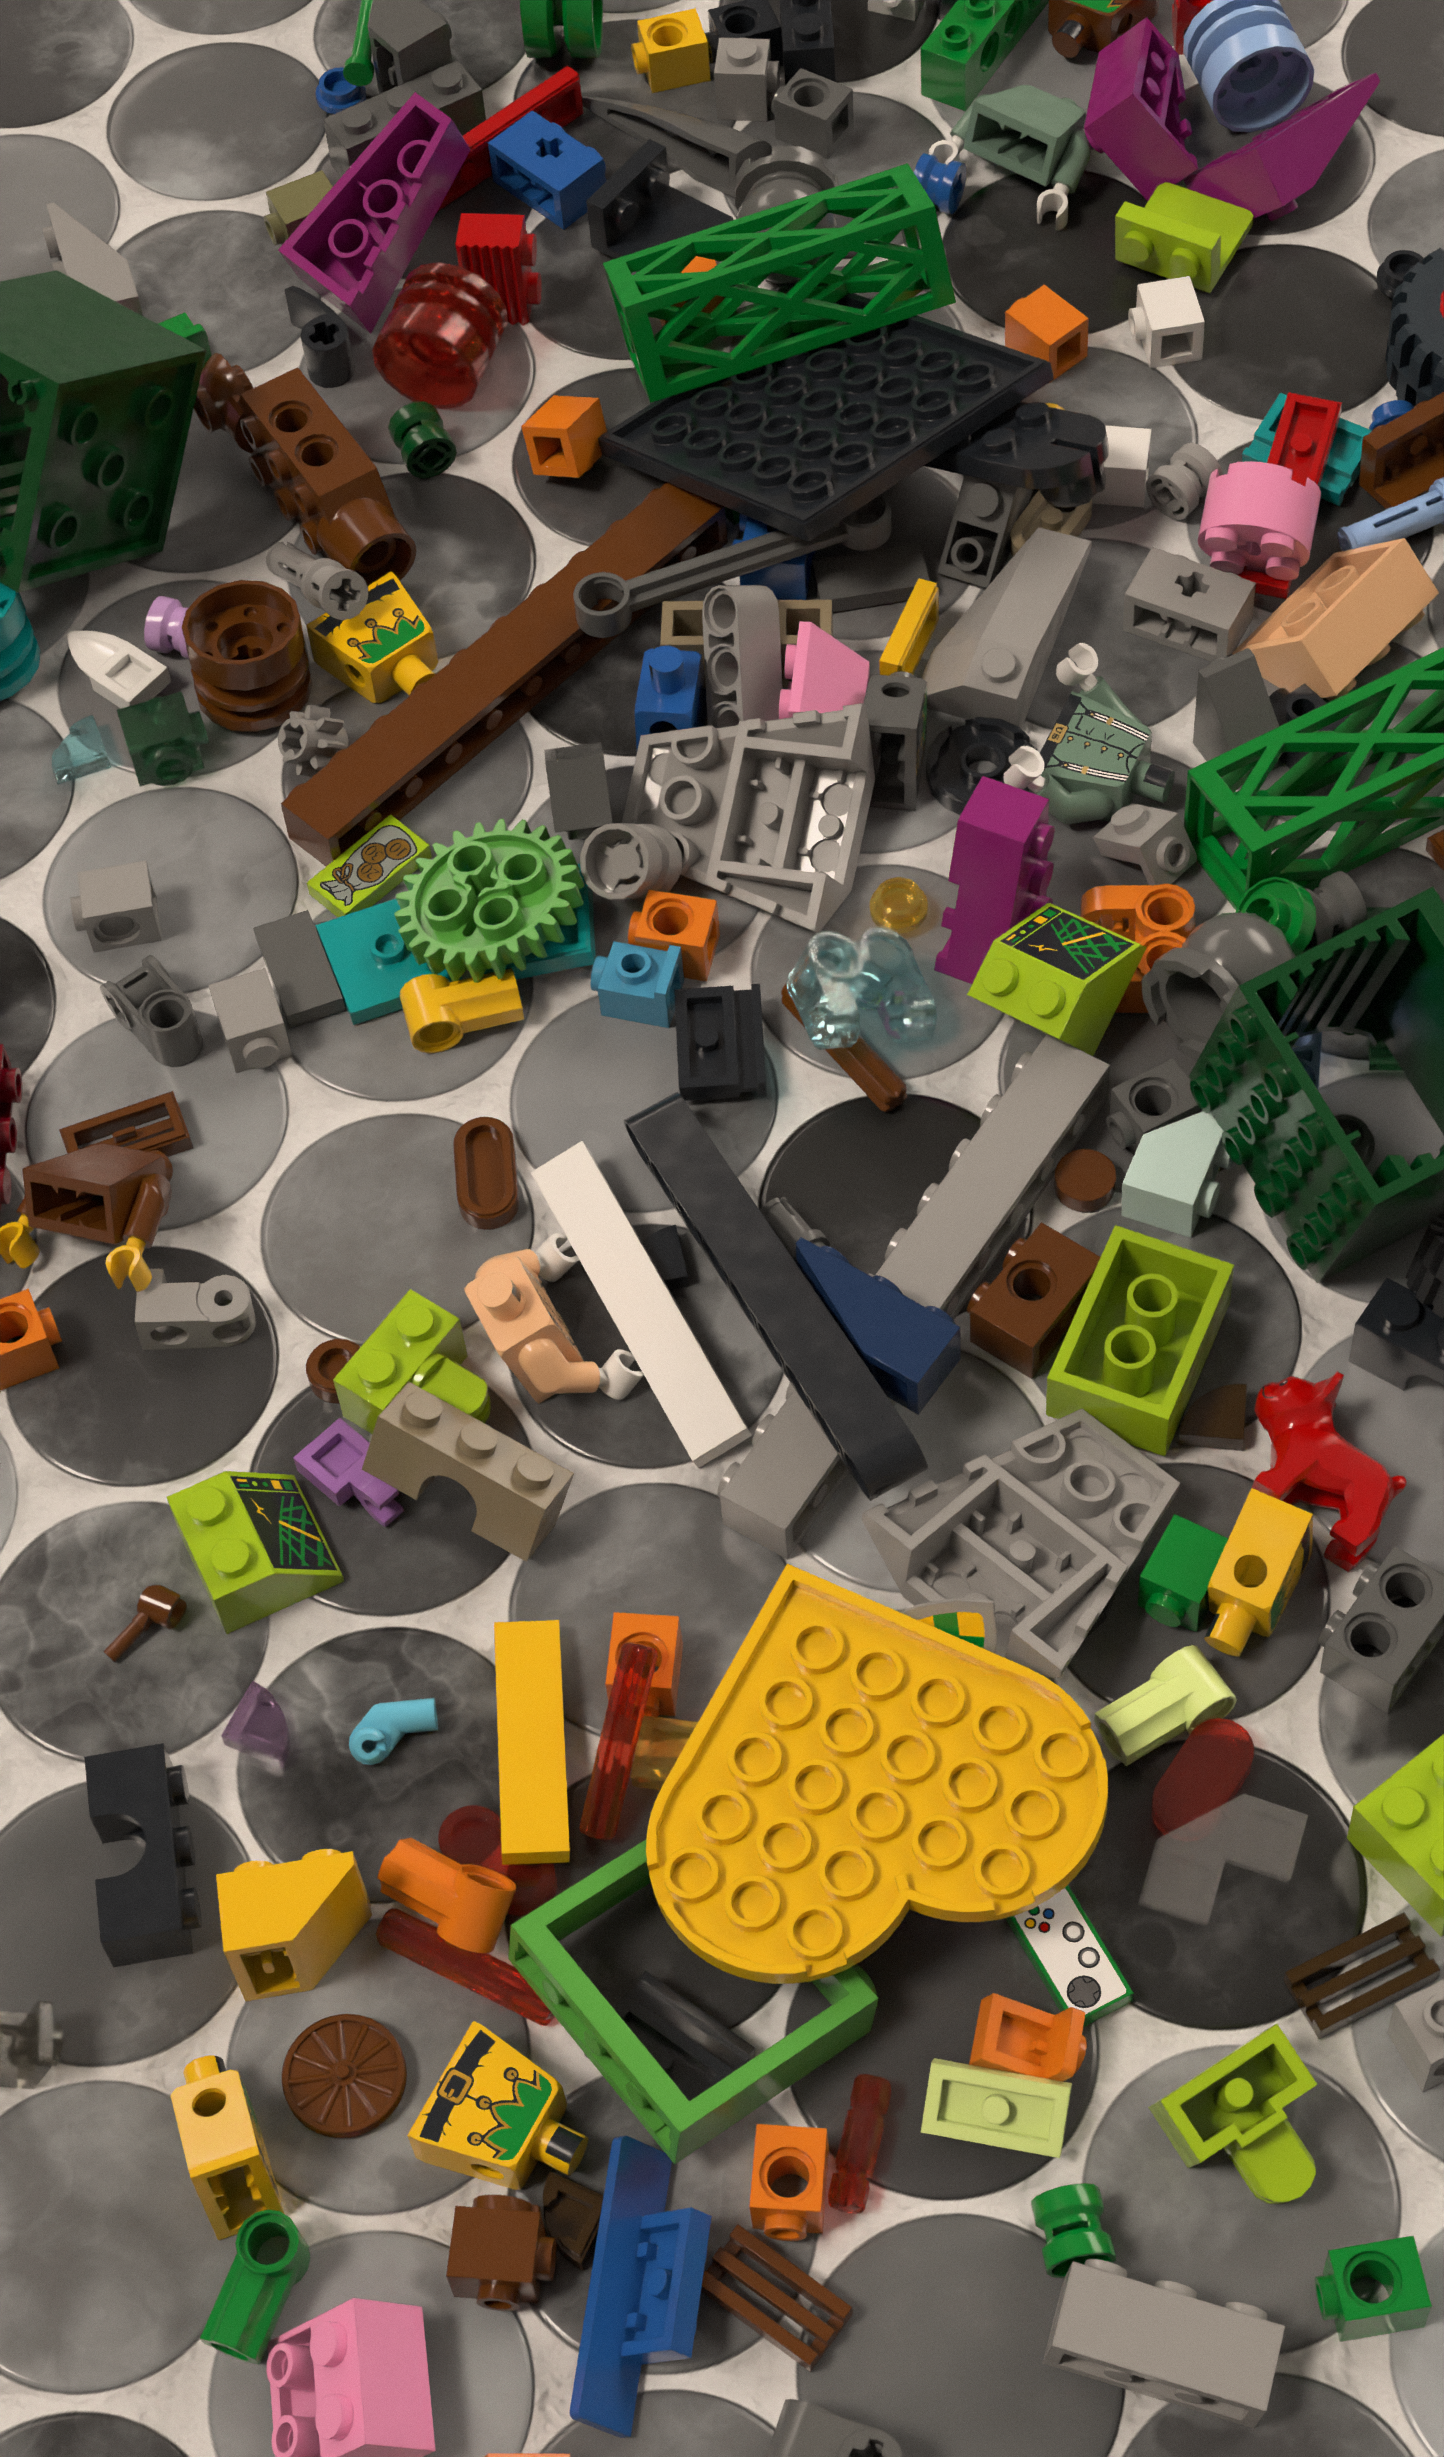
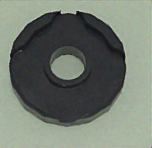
M976 717L967 719L964 726H959L953 730L952 725L938 734L928 749L926 779L931 794L945 809L961 815L982 776L1004 783V773L1012 766L1009 762V756L1021 746L1034 748L1030 743V737L1020 727L996 718ZM977 761H989L995 764L997 768L989 773H976L969 766ZM1026 787L1025 789H1023V790L1029 792V788H1028V787Z

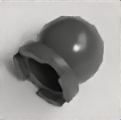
M779 145L772 147V155L759 158L753 163L750 157L744 161L737 172L735 206L738 213L736 219L838 186V177L836 174L833 176L832 172L823 165V157L819 153L800 146ZM828 213L813 229L838 228L835 214ZM772 227L767 228V229H764V230H761V231H758V232H766V231H768L769 229H771ZM822 256L802 263L814 265ZM773 272L766 278V280L776 285L797 283L801 279Z
M1222 913L1195 927L1181 948L1175 947L1154 962L1152 969L1143 976L1141 981L1143 1001L1151 1020L1156 1026L1165 1021L1170 1029L1184 1041L1177 1049L1198 1060L1237 987L1296 956L1282 930L1255 913Z

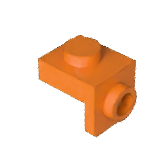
M992 1993L981 1999L969 2065L1063 2082L1073 2077L1079 2070L1086 2054L1087 2041L1086 2037L1082 2035L1085 2012L1070 2007L1053 2015Z

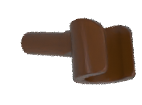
M162 1585L148 1586L139 1598L137 1614L132 1619V1622L103 1652L113 1662H116L149 1629L153 1622L169 1630L173 1629L178 1625L186 1612V1602L180 1599V1594Z

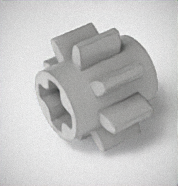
M307 705L305 713L291 711L289 713L290 718L282 724L278 734V747L284 756L282 759L283 763L297 765L296 773L300 776L313 777L329 763L330 759L338 751L348 748L349 743L347 732L343 727L344 721L330 718V708Z

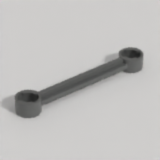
M883 492L810 542L784 531L776 530L626 581L620 576L608 572L590 574L580 580L574 589L573 598L577 624L583 632L590 636L598 638L612 637L628 627L632 619V612L840 542L851 549L860 551L878 548L891 535L890 500ZM857 513H871L880 517L878 520L867 524L851 522L857 518ZM612 599L619 602L616 607L607 611L590 610L598 604L597 600Z

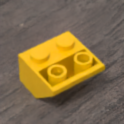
M320 1849L305 1854L298 1861L275 1865L268 1861H250L238 1865L234 1872L216 1874L223 1951L245 2002L313 1990L372 1916L371 1903L353 1851L341 1853L334 1849Z

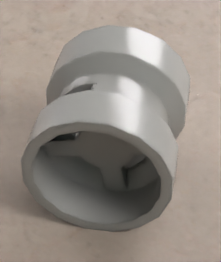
M1195 443L1184 444L1170 458V465L1159 467L1146 481L1148 496L1154 506L1167 517L1175 520L1185 519L1199 505V497H1206L1211 473L1218 469L1219 476L1223 475L1221 466L1216 458L1201 445Z

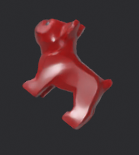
M1337 1371L1330 1378L1317 1383L1294 1376H1289L1278 1383L1270 1382L1261 1388L1255 1404V1413L1264 1430L1269 1433L1272 1442L1270 1470L1262 1471L1254 1480L1251 1488L1293 1506L1300 1501L1314 1506L1339 1510L1340 1520L1334 1524L1329 1534L1335 1539H1332L1327 1545L1323 1556L1338 1567L1350 1572L1366 1558L1375 1545L1380 1532L1381 1522L1392 1500L1404 1490L1407 1481L1401 1475L1391 1477L1383 1464L1347 1442L1335 1431L1333 1412L1337 1404L1335 1400L1344 1378L1342 1373Z

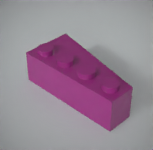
M415 92L278 249L300 280L370 334L471 150L453 120Z

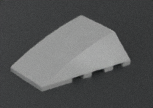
M860 703L843 706V710L819 713L817 710L793 713L791 718L770 721L757 718L739 721V725L715 728L709 725L641 735L622 823L654 824L666 829L676 839L681 850L682 869L680 875L819 934L852 891L875 782L867 706Z
M1080 1409L1012 1441L1011 1449L991 1459L984 1454L965 1463L963 1472L943 1482L935 1484L933 1480H929L910 1489L908 1498L888 1508L881 1503L864 1511L862 1522L902 1596L915 1606L952 1598L994 1600L998 1635L995 1654L1023 1665L1046 1678H1060L1177 1494L1180 1482L1085 1410Z

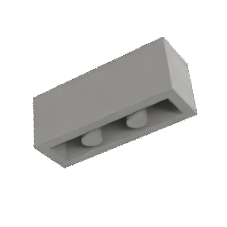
M1088 2259L1085 2261V2265L1072 2262L1062 2283L1042 2364L1250 2428H1254L1267 2411L1285 2329L1284 2325L1267 2321L1268 2314L1265 2311L1249 2304L1228 2302L1225 2304V2307L1198 2300V2294L1195 2290L1177 2282L1161 2280L1155 2282V2285L1152 2286L1126 2278L1127 2271L1124 2268L1108 2261Z

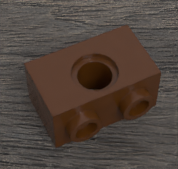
M1041 1222L1027 1240L1019 1238L1011 1246L1004 1259L1003 1270L992 1284L988 1282L982 1283L971 1297L967 1307V1314L970 1315V1342L1032 1379L1065 1338L1101 1257ZM1026 1294H1036L1043 1298L1036 1301H1028L1020 1297Z

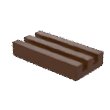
M173 1091L59 1129L67 1154L80 1150L78 1149L79 1145L109 1135L113 1137L86 1147L96 1144H108L146 1152L158 1150L167 1157L193 1149ZM168 1115H169V1117H170V1118H168V1119H165V1120L156 1122V1123H154V1124H151V1125H148V1126H145V1127H142V1128H139V1129H136V1128H135V1126H138V1125H141V1124H144V1123H147V1122H150V1121H153V1120H156V1119H159V1118H162V1117H165V1116H168Z
M737 2224L729 2235L730 2240L724 2248L720 2247L712 2257V2264L706 2271L704 2270L701 2292L811 2372L853 2315V2308ZM741 2252L830 2316L828 2322H823L737 2258ZM726 2272L816 2337L811 2345L807 2346L720 2282Z

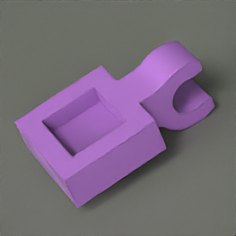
M339 1417L293 1457L297 1471L339 1507L354 1495L365 1510L379 1524L386 1527L404 1511L403 1507L394 1500L399 1492L396 1488L362 1470L370 1443Z

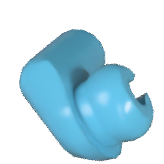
M435 1698L375 1704L349 1737V1748L353 1757L363 1764L373 1765L380 1763L389 1755L405 1734L437 1731L438 1719Z

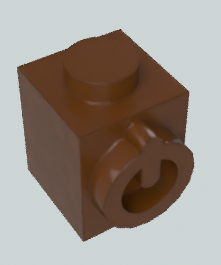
M482 2195L474 2198L472 2207L455 2206L446 2273L454 2297L477 2299L476 2303L479 2306L495 2311L517 2310L520 2302L538 2304L541 2281L553 2280L556 2263V2238L546 2237L547 2233L540 2214V2206L532 2205L526 2200L506 2195Z

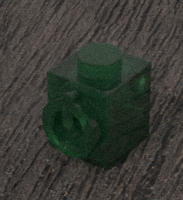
M182 691L163 697H155L148 701L116 710L140 787L151 783L160 786L175 785L188 778L193 771L205 768L199 746L209 743L206 729L199 710L191 713L188 712Z

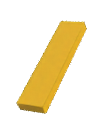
M559 1620L494 1622L502 1865L569 1862L570 1848Z

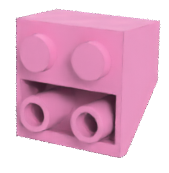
M799 621L797 645L787 644L785 679H792V681H789L788 689H781L779 719L791 718L793 713L817 710L819 713L843 710V706L864 703L870 678L869 661L812 622Z
M352 2298L269 2341L267 2346L268 2360L266 2372L271 2391L273 2419L272 2450L275 2457H424L436 2451L422 2307Z

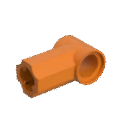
M413 1838L398 1841L395 1848L384 1857L377 1879L381 1882V1893L438 1923L437 1933L448 1943L477 1953H490L494 1950L516 1890V1884L505 1875L483 1866L473 1864L461 1865Z

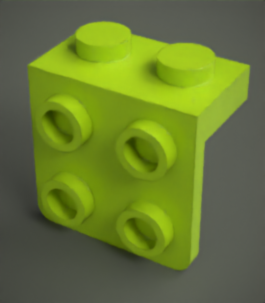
M1165 182L1156 188L1144 208L1125 201L1115 216V260L1169 279L1190 276L1194 288L1211 293L1253 225V214L1245 208Z

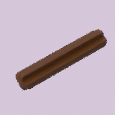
M798 976L791 983L784 985L781 990L782 1004L882 1111L891 1112L897 1106L902 1105L907 1098L906 1084L814 985L802 976Z

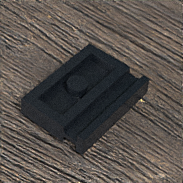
M751 984V989L734 990L733 985L674 989L679 1094L685 1101L740 1097V1092L758 1091V1096H767L760 984Z
M646 1970L640 1976L639 1983L629 1995L626 1993L614 2008L689 2101L755 2058L754 2046Z

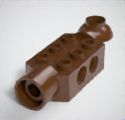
M214 353L202 369L194 405V411L203 427L209 433L219 429L229 433L239 448L251 453L252 456L248 460L256 480L262 487L269 485L273 489L276 503L288 521L295 518L300 525L303 540L312 554L321 553L324 558L336 560L346 569L357 572L364 578L367 586L391 571L401 581L415 561L417 551L415 542L396 519L378 469L301 370L297 367L253 388L252 383L240 366L234 365L231 367L221 354Z

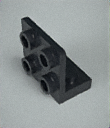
M651 139L586 201L591 247L614 259L732 221L733 217L669 186L670 175L668 173L666 147Z

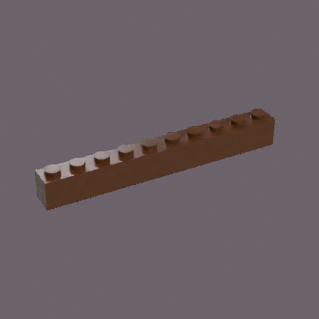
M668 482L660 488L653 489L640 505L623 519L613 522L604 535L586 550L576 553L569 560L568 564L550 580L536 586L528 598L508 615L498 618L491 625L490 629L467 649L458 651L452 657L449 664L431 679L417 685L410 696L389 714L375 720L370 729L346 749L338 751L330 759L329 763L306 783L297 785L281 803L289 839L324 866H327L390 814L400 821L619 635L598 638L590 636L580 629L576 621L573 598L574 589L580 580L590 574L608 572L616 574L626 581L721 549L728 543L725 507ZM612 599L597 600L598 604L590 610L607 611L616 607L619 602ZM652 606L632 612V619L628 627Z

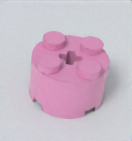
M1263 462L1229 464L1228 473L1219 476L1218 469L1213 471L1209 479L1198 535L1199 547L1211 557L1210 567L1224 572L1240 574L1243 572L1244 566H1247V570L1266 572L1268 576L1275 579H1296L1299 575L1300 567L1304 566L1310 557L1321 498L1319 486L1308 477L1306 486H1303L1291 480L1293 470Z

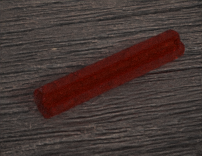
M627 1642L621 1647L579 1826L580 1832L589 1837L611 1840L617 1832L658 1657L657 1650L648 1645Z
M397 1908L389 1909L379 1923L375 1935L381 1946L541 2026L549 2025L555 2018L514 1966L488 1953L471 1952L454 1946L438 1935L436 1927Z

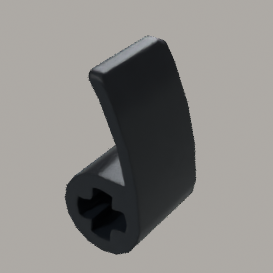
M296 286L286 288L285 295L291 323L293 326L302 329L301 341L310 380L315 385L323 388H335L344 385L350 381L355 371L346 324L334 310L319 298Z

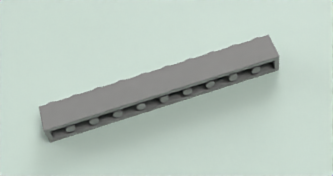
M1046 1034L1033 1053L1026 1051L1018 1060L1012 1074L1011 1085L1004 1095L996 1094L988 1102L981 1117V1127L972 1140L965 1138L956 1147L949 1163V1172L940 1185L932 1183L924 1192L918 1205V1216L908 1230L900 1228L894 1234L885 1253L886 1261L876 1275L885 1277L893 1282L906 1297L924 1307L935 1306L946 1312L954 1320L1055 1176V1168L1060 1159L1073 1150L1107 1101L1110 1065ZM791 1383L787 1388L786 1401L775 1416L768 1414L764 1417L753 1436V1448L741 1464L734 1462L729 1466L717 1490V1495L720 1496L723 1524L787 1560L849 1472ZM888 1398L893 1406H895L897 1402Z

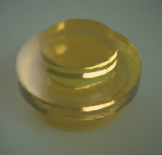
M895 877L887 879L878 886L870 899L871 919L880 929L889 933L902 934L911 932L923 924L928 914V901L925 893L914 881L907 878Z

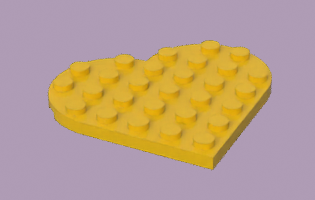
M786 1564L655 1800L649 1818L646 1838L647 1866L654 1895L663 1916L678 1938L700 1958L724 1972L740 1978L772 1984H794L826 1978L854 1966L875 1952L899 1927L909 1909L941 1920L985 1922L1015 1916L1033 1909L1063 1890L1086 1865L1101 1836L1108 1803L1106 1761L1091 1729V1722L1084 1711L1070 1695L1045 1676L797 1567Z

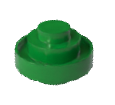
M1279 877L1260 880L1249 888L1239 901L1235 912L1255 913L1281 929L1295 956L1302 954L1307 947L1316 926V907L1311 894L1300 884Z

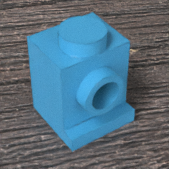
M613 941L609 956L598 955L594 961L591 973V990L598 991L601 1016L669 1028L675 1012L674 989H682L684 984L681 947L669 945L668 951Z

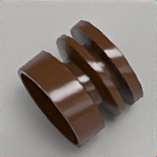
M239 580L225 583L198 596L186 610L182 631L191 665L195 692L200 710L213 723L232 731L256 732L283 724L290 718L289 713L291 711L300 712L309 701L313 684L304 648L305 640L296 601L282 588L264 581Z

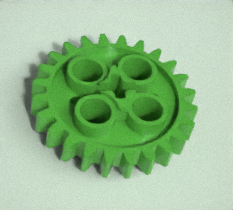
M499 819L493 831L490 832L485 831L481 822L476 823L473 836L465 838L458 830L454 831V844L450 847L435 842L432 846L437 856L433 860L417 858L415 862L421 874L404 875L403 881L408 891L398 893L395 897L401 908L394 913L400 927L398 931L408 951L412 952L416 962L419 965L427 962L432 974H439L446 969L452 981H457L466 970H469L475 983L481 980L486 969H493L498 979L503 978L507 964L514 963L521 971L525 970V956L530 953L541 958L547 957L543 946L547 940L560 943L565 940L559 925H575L577 922L572 908L580 907L584 903L579 889L584 887V882L571 848L566 849L560 835L550 838L548 830L544 825L531 832L527 821L523 819L510 831L505 820Z

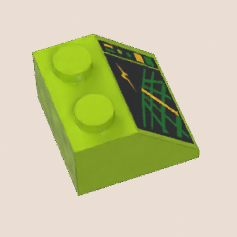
M1047 903L993 941L967 995L1093 1056L1141 961L1146 947L1056 905Z
M224 1471L166 1497L179 1533L226 1634L344 1582L343 1575L294 1475Z

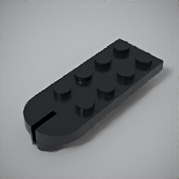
M1021 401L924 466L1012 486L1039 489L1049 504L1068 508L1089 503L1097 492H1103L1105 489L1106 475L1104 462L1109 455V444L1106 427L1096 417L1048 407L1047 404L1042 402L1027 403Z

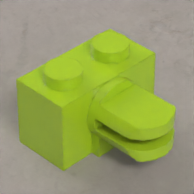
M410 1289L333 1379L343 1417L373 1434L378 1416L404 1386L411 1382L485 1424L490 1415L491 1408L488 1387L482 1377L461 1365L468 1357L460 1318Z
M1278 2024L1264 2030L1148 2107L1187 2168L1203 2162L1223 2148L1254 2196L1266 2204H1283L1301 2197L1311 2187L1316 2175L1314 2159L1287 2120L1288 2117L1282 2108L1318 2084Z

